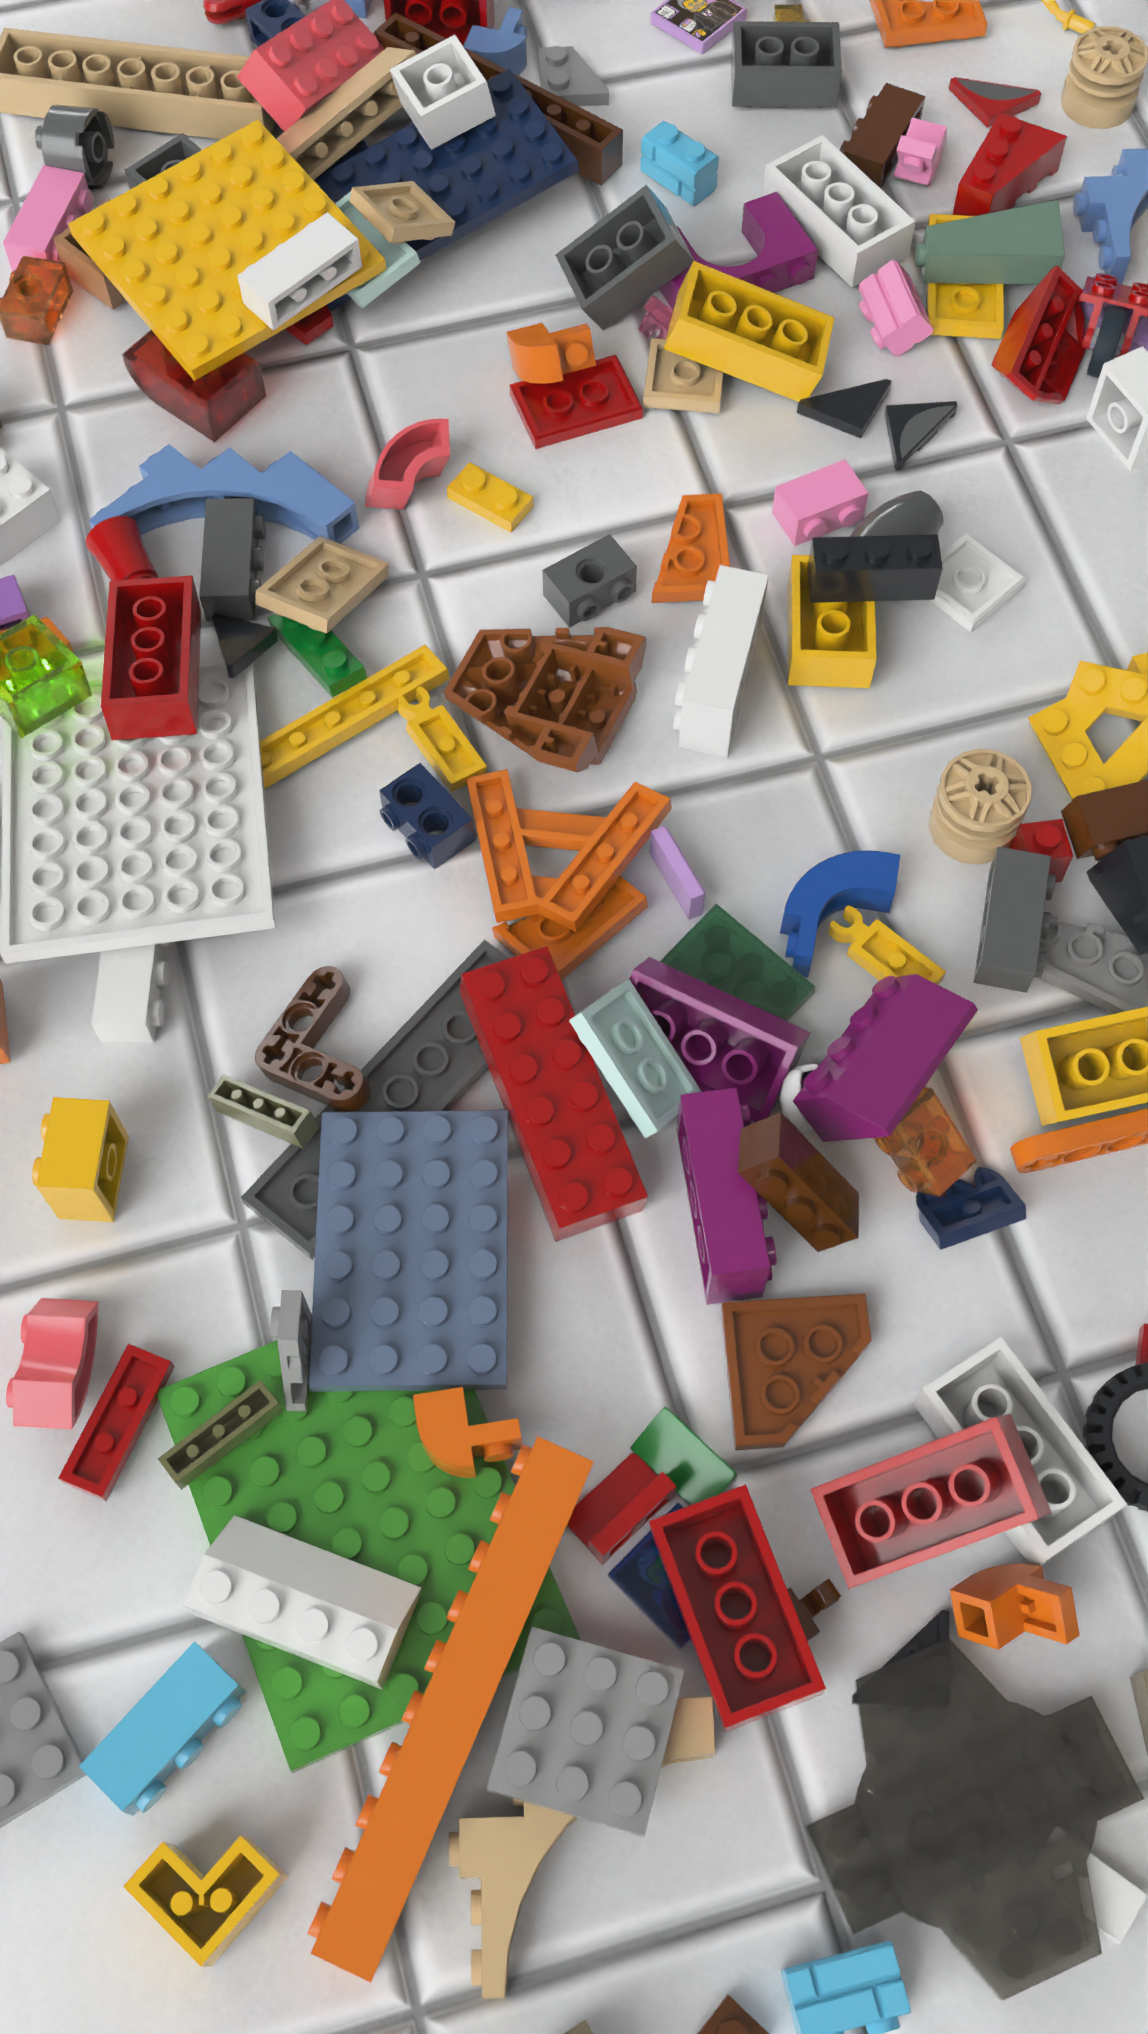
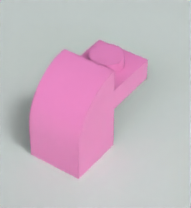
M912 118L907 135H901L896 150L898 163L893 176L929 187L937 171L947 141V127Z

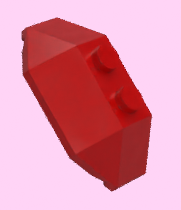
M1055 266L1048 272L1013 313L991 364L1013 387L1032 401L1061 404L1065 401L1086 350L1081 348L1086 334L1085 319L1080 305L1084 302L1080 301L1083 290L1058 266Z

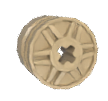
M1100 26L1089 29L1078 37L1072 51L1069 72L1061 94V105L1069 118L1080 125L1097 129L1119 126L1130 118L1140 90L1139 85L1148 63V47L1143 40L1129 30L1112 26Z
M987 749L963 752L949 761L941 774L937 795L934 798L930 811L929 830L934 843L947 856L962 863L978 865L992 862L997 847L1010 849L1019 825L1022 824V820L1031 802L1032 784L1026 770L1014 758L999 751Z

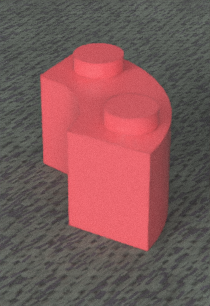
M438 418L417 422L401 430L387 443L369 479L365 494V507L403 510L413 491L414 484L424 478L441 475L450 457L449 419Z
M41 1298L32 1310L24 1315L21 1324V1340L25 1343L19 1368L15 1376L9 1380L6 1391L7 1406L13 1408V1426L73 1429L83 1408L92 1373L97 1340L98 1301Z

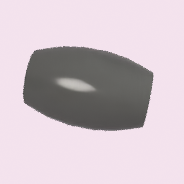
M918 490L897 496L880 505L860 522L850 537L938 534L943 525V514L937 502L929 494Z

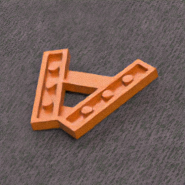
M508 769L466 778L496 922L501 923L541 914L577 932L650 838L651 831L657 829L671 811V798L634 782L607 817L516 808ZM525 845L579 851V853L559 878L532 876Z

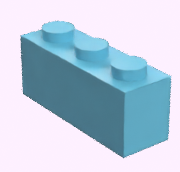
M194 1641L79 1765V1768L122 1812L134 1816L140 1809L145 1813L163 1796L167 1789L163 1783L177 1767L181 1770L186 1769L201 1754L205 1747L201 1741L213 1727L217 1725L219 1728H222L235 1717L243 1705L239 1699L246 1690Z

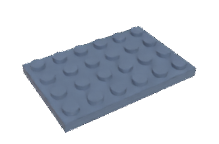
M508 1110L322 1112L309 1368L310 1391H428L463 1387V1390H507Z

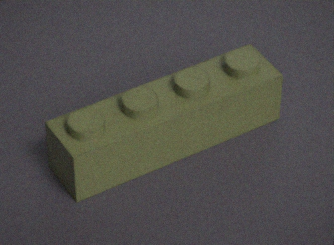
M223 1074L207 1095L219 1113L302 1149L307 1146L320 1128L319 1123L310 1110Z
M259 1380L160 1456L158 1460L182 1490L283 1412L268 1388Z

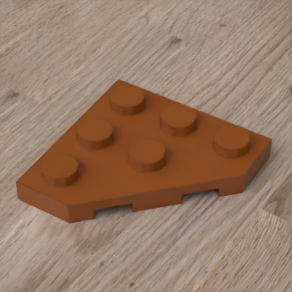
M866 1294L722 1302L721 1316L735 1450L784 1447L870 1345L871 1332Z

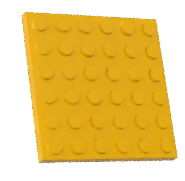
M259 120L248 124L68 223L71 235L194 381L386 270L385 258ZM328 212L358 238L362 268L273 331L243 303L237 275L242 273L249 265L256 263L269 254L279 244L286 242L299 233L309 223L316 221Z

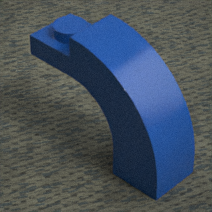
M853 851L838 854L818 863L800 878L786 902L780 934L789 935L785 957L793 958L791 975L808 978L817 930L821 923L830 915L844 910L847 905L859 909L884 913L890 912L896 890L900 854L881 851Z

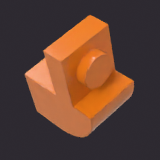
M538 323L506 332L513 369L523 381L537 384L563 381L562 374L596 366L591 330L587 324L549 333L543 323Z
M463 1387L413 1395L417 1428L423 1448L429 1459L439 1469L450 1475L462 1478H475V1457L483 1456L486 1462L502 1461L512 1458L514 1456L513 1451L520 1450L522 1447L519 1418L469 1426Z
M1022 1563L998 1565L981 1570L950 1589L958 1637L999 1650L1023 1632L1035 1634L1066 1645L1080 1636L1072 1587L1045 1580L1042 1566Z

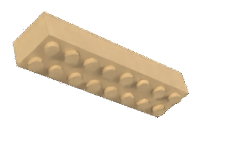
M4 28L0 36V113L45 118L51 105L91 107L98 109L97 111L104 112L108 116L111 126L172 134L183 133L185 136L214 138L218 140L227 137L256 120H259L271 133L275 120L237 78L250 56Z

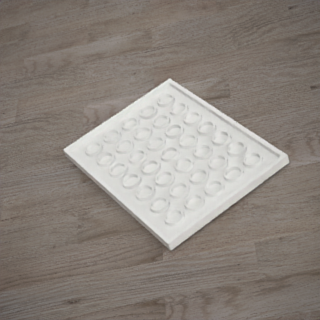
M223 658L200 661L197 734L112 740L101 709L103 673L3 685L0 954L5 964L275 928L254 663L250 664L235 678H229Z

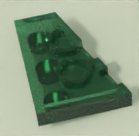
M715 904L660 961L785 1021H788L815 993V986L718 904Z

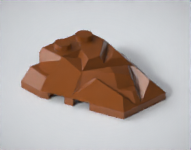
M594 627V635H571L569 628H556V636H533L531 629L479 630L445 688V698L539 762L574 772L588 769L589 765L601 764L636 699L637 687L635 679L642 668L647 644L646 637L610 627Z

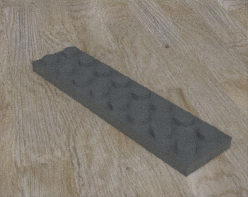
M484 939L361 1069L362 1074L371 1087V1095L363 1107L352 1112L449 1111L488 1069L460 995L461 974L509 959V957ZM353 1085L351 1088L344 1087L343 1090H352L355 1087V1085ZM327 1105L322 1112L343 1111H339ZM322 1112L315 1118L320 1128L307 1146L302 1149L290 1144L241 1196L243 1204L311 1260L315 1257Z

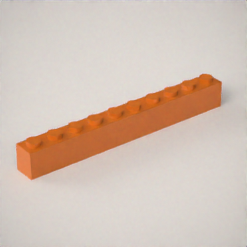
M537 1436L533 1447L525 1444L522 1445L511 1470V1473L520 1476L512 1495L504 1492L501 1493L489 1520L498 1524L490 1544L480 1540L468 1570L477 1573L469 1593L458 1590L446 1617L447 1620L455 1623L447 1643L436 1640L424 1667V1670L433 1673L424 1694L414 1690L401 1721L410 1725L401 1746L391 1742L378 1773L388 1777L379 1798L368 1794L355 1826L364 1830L356 1851L345 1847L331 1880L341 1884L332 1905L321 1901L307 1934L316 1938L310 1954L371 1983L594 1461Z

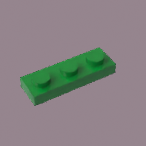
M273 614L268 617L270 627L276 628L278 638L332 698L367 678L364 666L331 630L326 634L313 630L307 625L285 616Z

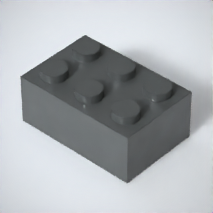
M734 21L731 49L732 106L781 108L837 107L842 75L839 22Z
M647 184L555 255L582 310L602 330L608 328L688 268L694 261L667 208Z

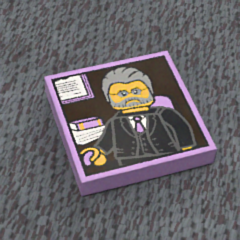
M666 0L651 12L650 23L697 52L704 54L733 30L734 21L746 20L747 8L733 0Z

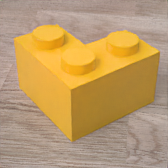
M240 1835L206 1876L176 1845L162 1841L123 1887L200 1967H212L285 1882L288 1876L251 1839Z

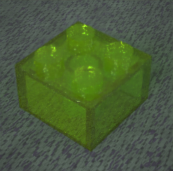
M35 614L0 634V716L21 738H24L92 696L81 660Z

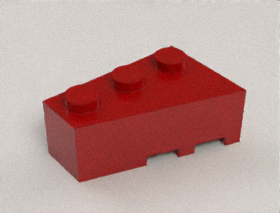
M999 113L959 182L952 215L979 216L1013 208L1019 197L1026 192L1030 194L1037 188L1039 181L1047 175L1051 177L1058 171L1067 135Z

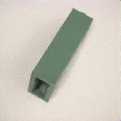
M1047 201L926 226L923 243H917L915 252V266L921 267L922 283L1039 284L1052 268L1058 266L1061 269L1065 258L1059 201Z

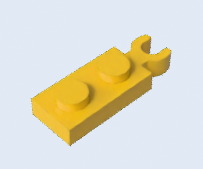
M421 686L416 688V699L419 702L416 705L409 704L403 695L398 697V711L403 718L409 720L406 727L407 733L450 793L466 786V778L486 774L487 765L443 704L434 709L429 706L430 696L426 689Z
M847 905L842 917L852 926L842 927L834 920L830 923L829 935L837 942L850 943L847 956L879 981L891 975L900 977L917 974L937 985L943 981L946 974L945 970L878 919L868 927L863 923L861 913L856 908Z

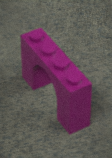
M777 192L744 203L741 232L758 255L754 260L746 264L726 267L707 262L695 252L677 226L694 261L770 292L776 293L814 279L818 249ZM690 266L659 289L672 310L674 309L678 291Z

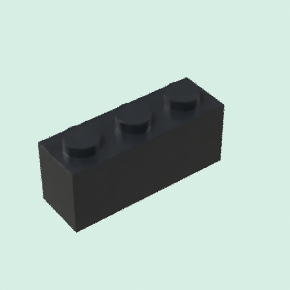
M938 534L812 538L807 566L810 603L935 600L943 569Z

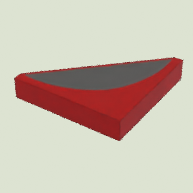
M958 77L951 78L949 90L987 128L993 125L999 113L1014 116L1039 104L1041 92L1036 89Z

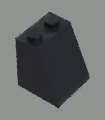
M1148 836L1122 842L1087 871L1090 882L1140 955L1148 954Z

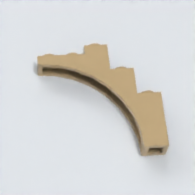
M712 1697L678 1698L661 1767L673 1763L713 1758L715 1755ZM513 1799L514 1807H524V1816L459 1818V1832H449V1866L459 1867V1877L461 1879H481V1890H471V1925H481L482 1949L472 1950L471 1982L472 1986H482V1999L506 1997L510 1948L521 1905L540 1864L566 1828L577 1817Z

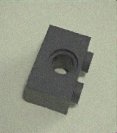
M610 534L542 570L543 596L569 628L581 621L592 619L599 611L616 602L620 603L627 600L632 593L636 592L637 566Z

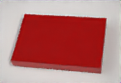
M616 354L595 360L596 366L562 374L563 381L537 384L520 381L509 385L510 396L535 449L643 418L641 403Z

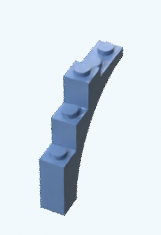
M1123 149L1118 165H1114L1112 168L1111 176L1085 177L1081 192L1076 193L1074 197L1073 213L1074 216H1079L1082 232H1093L1094 242L1099 243V269L1104 270L1105 274L1118 278V284L1123 283L1131 258L1130 231L1135 222L1148 209V149Z
M170 444L156 454L151 455L139 466L143 480L131 486L123 495L107 507L100 509L95 516L89 519L92 529L98 523L108 518L128 516L137 522L140 535L161 526L189 519L205 518L206 499L254 498L257 514L264 515L265 521L283 525L307 535L313 540L322 536L341 544L359 529L356 503L292 451L279 460L272 462L261 473L230 447L199 469Z

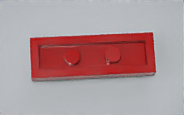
M131 1344L127 1345L58 1477L62 1483L107 1502L158 1401L157 1395L160 1389L165 1387L175 1368L171 1361Z

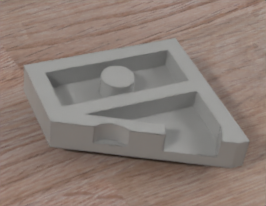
M573 46L538 48L540 87L577 106L609 105V89Z
M282 1290L280 1307H273L271 1312V1336L277 1337L285 1406L287 1411L307 1412L312 1314L304 1294L300 1290Z

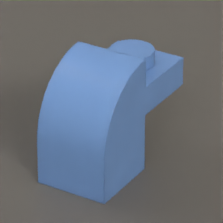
M509 7L499 30L472 25L463 47L507 70L510 68L516 75L521 74L527 66L526 41L528 32L527 26H523L522 9Z

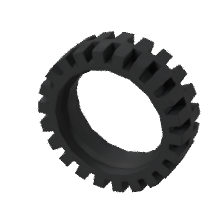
M1147 1362L1129 1367L1117 1373L1097 1391L1085 1414L1087 1420L1083 1426V1437L1086 1438V1450L1128 1506H1135L1139 1510L1148 1512V1484L1133 1476L1119 1460L1112 1440L1113 1421L1121 1404L1135 1392L1148 1389Z

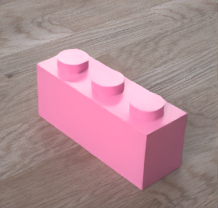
M43 165L3 241L12 271L54 279L61 262L53 238L69 228L68 223L90 212L93 206V194L88 189L84 173Z

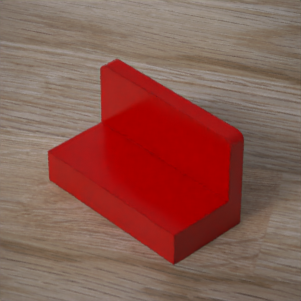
M632 1453L574 1507L567 1527L603 1565L675 1497L676 1485L663 1471L657 1476L636 1453Z

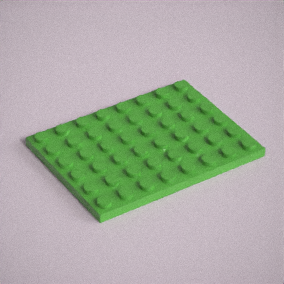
M276 1340L163 1387L157 1395L174 1445L259 1380L264 1383L283 1410V1412L189 1484L210 1546L235 1515L422 1588L383 1690L242 1634L289 1769L292 1773H295L404 1723L401 1720L414 1690L424 1694L433 1673L424 1670V1667L436 1640L447 1643L455 1623L447 1620L446 1617L457 1592L460 1589L469 1593L477 1573L468 1570L480 1540L490 1544L496 1532L498 1524L489 1520L502 1492L512 1495L515 1484L505 1460L486 1462L483 1456L475 1457L476 1477L462 1478L442 1471L429 1459L418 1432L413 1395L440 1390L311 1392L308 1389L307 1412L287 1411L278 1343ZM463 1390L469 1426L488 1423L475 1390ZM550 1566L502 1677L520 1670L531 1627L580 1640Z

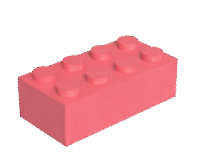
M330 0L257 47L237 78L285 132L385 50V48L344 0Z

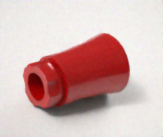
M128 516L111 517L98 523L88 533L85 541L86 548L99 562L111 581L159 578L142 542L137 522L133 518Z

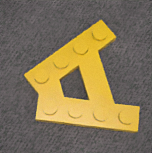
M1080 661L1066 698L1028 717L1030 726L1071 800L1079 795L1140 782L1148 775V675ZM1104 713L1142 721L1138 728L1103 764L1086 734L1094 723Z

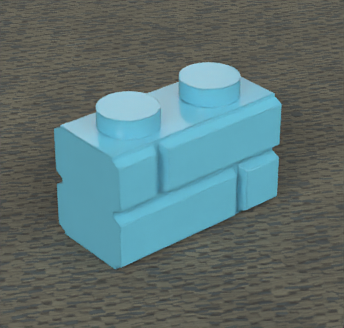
M662 121L641 139V154L643 155L640 160V171L677 196L682 197L681 199L690 205H698L717 188L718 174L716 172L718 171L719 156L705 148L702 143L693 140L678 130L675 125Z
M883 1941L780 1969L796 2034H845L844 2031L861 2026H866L868 2034H882L901 2028L898 2016L911 2013L891 1941Z

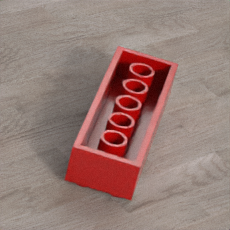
M548 946L461 974V998L504 1110H508V1120L555 1242L641 1212L648 1199L647 1192L594 1060L569 1022L575 1016V1013Z

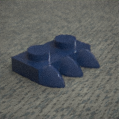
M977 1167L974 1174L975 1188L964 1180L949 1177L945 1184L947 1198L928 1188L921 1187L918 1189L916 1205L919 1210L920 1223L940 1250L1026 1219V1205L1003 1176L994 1170Z

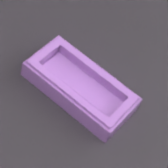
M664 825L652 830L650 854L688 920L702 915L705 890L669 829Z

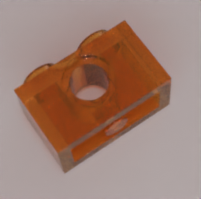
M22 255L16 270H13L10 274L9 285L3 297L0 298V321L6 338L44 345L50 344L73 293L65 263Z
M924 1087L890 1137L874 1138L879 1148L891 1156L898 1167L897 1176L906 1188L915 1193L921 1192L939 1197L977 1162L932 1088Z

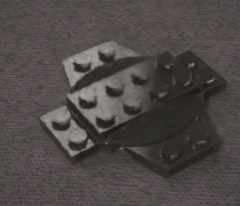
M950 1638L856 1679L854 1685L858 1696L857 1708L866 1768L857 1786L854 1804L805 1827L851 1934L858 1933L898 1913H903L919 1923L938 1928L947 1936L952 1946L1000 2001L1008 1999L1102 1954L1086 1861L1094 1842L1097 1821L1143 1800L1144 1797L1093 1697H1087L1045 1716L1021 1704L1007 1701Z

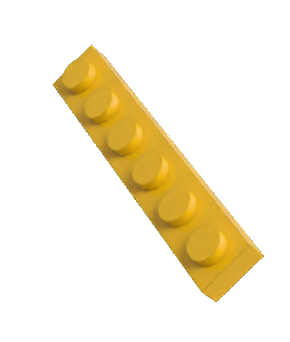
M423 645L262 739L260 744L264 789L398 710L399 696L403 695L406 701L411 703L416 700V688L421 686L427 692H430L450 680L448 668L426 645Z

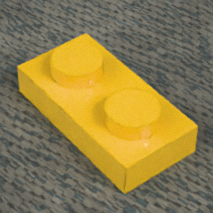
M470 462L447 487V497L450 500L511 533L534 507L533 496Z

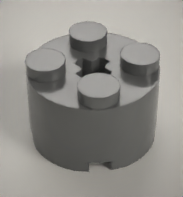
M51 105L45 116L43 126H38L35 132V142L37 147L42 149L45 165L82 172L85 174L87 185L103 186L108 181L113 167V161H107L108 149H114V135L108 116L104 112L97 111L98 109L91 107Z

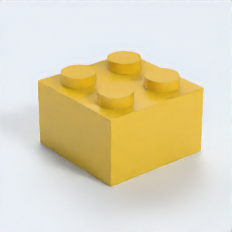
M53 1097L50 1113L44 1114L41 1123V1138L44 1141L42 1157H37L33 1164V1184L40 1191L58 1219L114 1222L129 1135L110 1100Z

